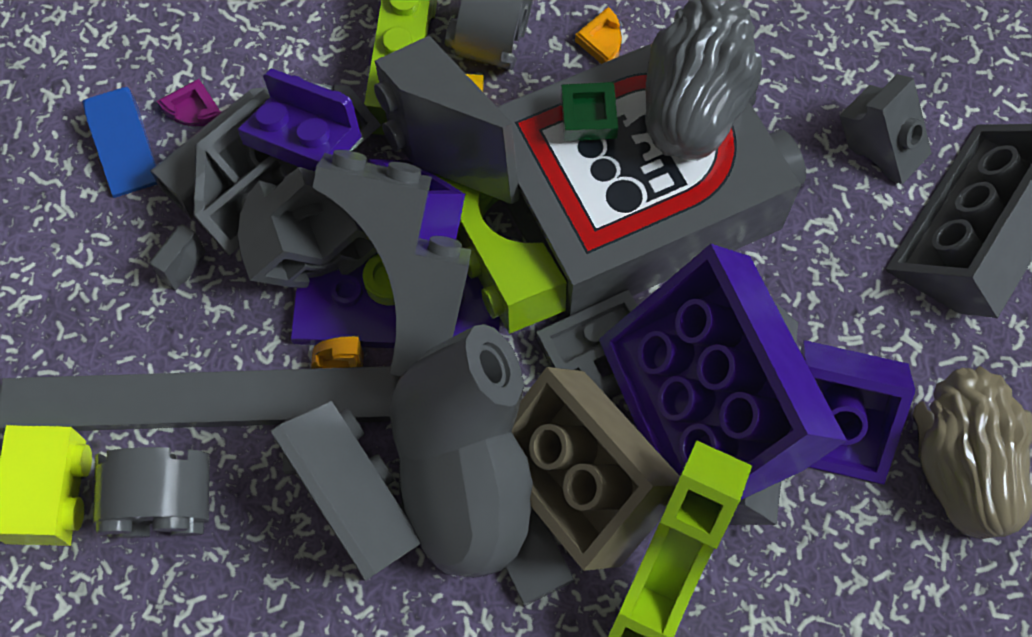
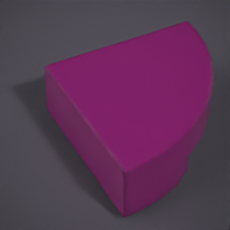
M200 79L157 100L160 109L166 116L187 126H206L221 114V111Z

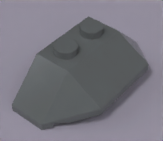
M313 83L332 91H339L352 100L362 137L349 151L355 149L382 126L350 86ZM267 87L195 145L193 216L228 256L240 247L238 239L240 213L247 195L256 183L262 181L279 185L288 174L298 168L295 165L242 143L238 128L270 98Z

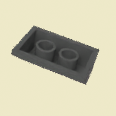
M330 401L271 430L277 444L365 581L421 544L403 511L402 503H397L387 487L395 481L387 466L377 453L368 458L357 441L365 434L348 407L339 412L333 402Z

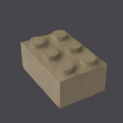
M546 367L520 402L512 434L528 459L533 483L530 496L531 507L583 571L621 567L661 520L680 476L584 371Z

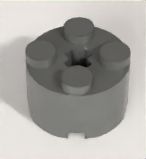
M462 0L458 19L451 18L449 22L445 46L453 48L455 55L458 57L512 70L517 58L509 56V53H512L514 41L519 42L520 38L525 36L533 0Z
M138 447L107 451V456L99 453L95 455L93 524L96 525V533L116 534V538L150 537V527H153V531L170 532L172 536L203 535L204 523L209 522L210 454L204 451L188 449V460L176 459L175 454H171V448Z

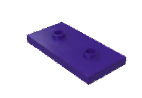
M369 260L348 275H342L338 269L323 276L309 278L310 283L307 288L296 289L291 333L293 344L316 345L327 339L354 336L359 337L362 347H395V305H382L370 298L365 289L363 270ZM467 274L453 337L473 326L482 324L493 327L499 332L500 317L493 319L488 313L481 294L483 286L478 277L471 279Z

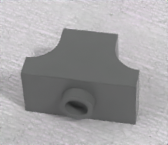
M896 74L884 88L869 85L839 115L848 147L856 154L873 161L882 170L884 175L893 182L903 184L932 154L914 78Z

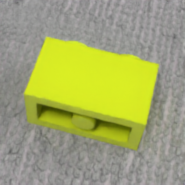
M6 425L0 456V541L4 544L71 546L73 531H78L81 528L84 519V503L82 498L78 497L81 477L89 475L92 465L90 446L86 445L87 441L72 427Z

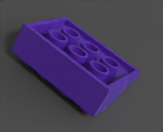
M709 244L599 338L638 431L679 476L683 472L696 441H699L752 465L741 497L742 500L804 471L847 441L749 255Z

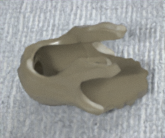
M981 366L975 370L971 368L957 369L945 380L936 384L933 393L935 400L930 404L931 411L927 410L926 404L923 401L915 406L912 418L918 430V458L928 484L956 529L963 535L977 539L1005 537L1018 532L1028 522L1032 514V486L1030 482L1032 413L1029 410H1024L1023 406L1014 399L1012 389L1001 375L992 374Z

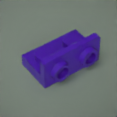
M272 68L263 75L270 98L238 128L243 145L297 167L316 171V166L324 153L333 155L334 150H350L362 137L352 100L339 91L326 89L307 82L298 76H291Z

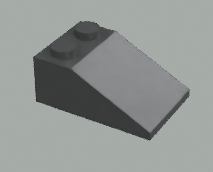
M430 36L375 60L379 83L374 85V91L387 118V122L382 124L383 132L394 151L401 149L416 167L510 204L520 200L512 122Z

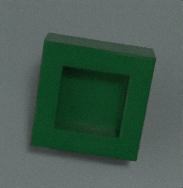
M614 82L561 84L564 141L617 139L618 119Z

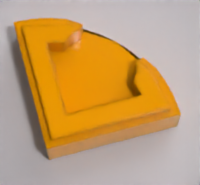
M609 7L575 34V42L601 64L617 58L620 53V45L622 44L619 20Z
M337 337L319 342L313 348L311 369L363 367L364 353L359 337Z

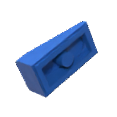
M123 87L84 99L82 105L113 198L157 185L150 171L156 166L138 104L131 90L128 87Z

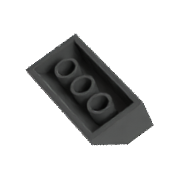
M1032 124L976 125L886 267L888 273L959 314L998 318L1032 261Z

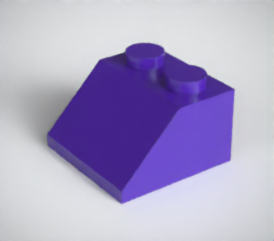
M803 340L800 352L847 440L809 467L885 484L916 391L909 363Z

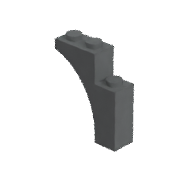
M334 150L333 155L324 153L316 166L313 188L333 200L360 225L382 259L390 280L396 310V340L389 374L402 377L428 350L453 337L468 273L471 249L462 248V244L459 241L449 237L432 236L429 240L419 238L432 177L421 175L420 168L402 162H390L388 167L367 163L366 156L349 150Z

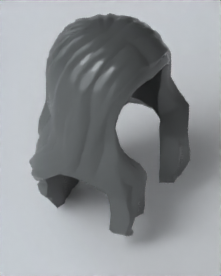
M689 0L683 9H678L675 12L674 22L665 30H660L651 44L646 78L645 122L647 133L651 137L654 146L665 156H677L683 160L693 161L709 156L722 144L729 134L734 121L755 96L761 78L762 56L755 51L753 37L755 27L751 21L750 10L743 7L740 0Z

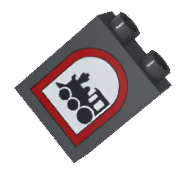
M651 44L497 107L512 122L520 200L512 204L505 203L526 243H544L566 280V311L563 312L566 318L628 289L633 296L667 281L709 244L734 251L783 228L799 189L805 183L806 167L797 143L788 132L782 129L771 133L767 131L752 107L756 101V93L744 111L734 121L729 134L722 144L709 156L698 161L683 160L677 156H665L654 146L651 137L647 133L645 122L646 78ZM614 82L618 119L617 139L564 141L561 84Z

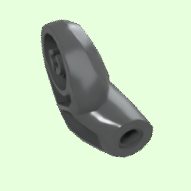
M485 324L473 326L428 350L398 380L389 405L393 439L399 454V487L403 511L411 523L424 553L435 566L447 575L472 578L484 577L502 571L518 555L528 534L531 512L530 496L533 485L528 459L512 434L524 389L521 368L510 343L495 328Z

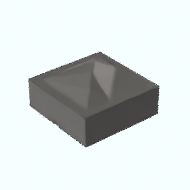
M181 224L150 260V265L161 282L176 291L180 285L188 280L206 251L196 232Z

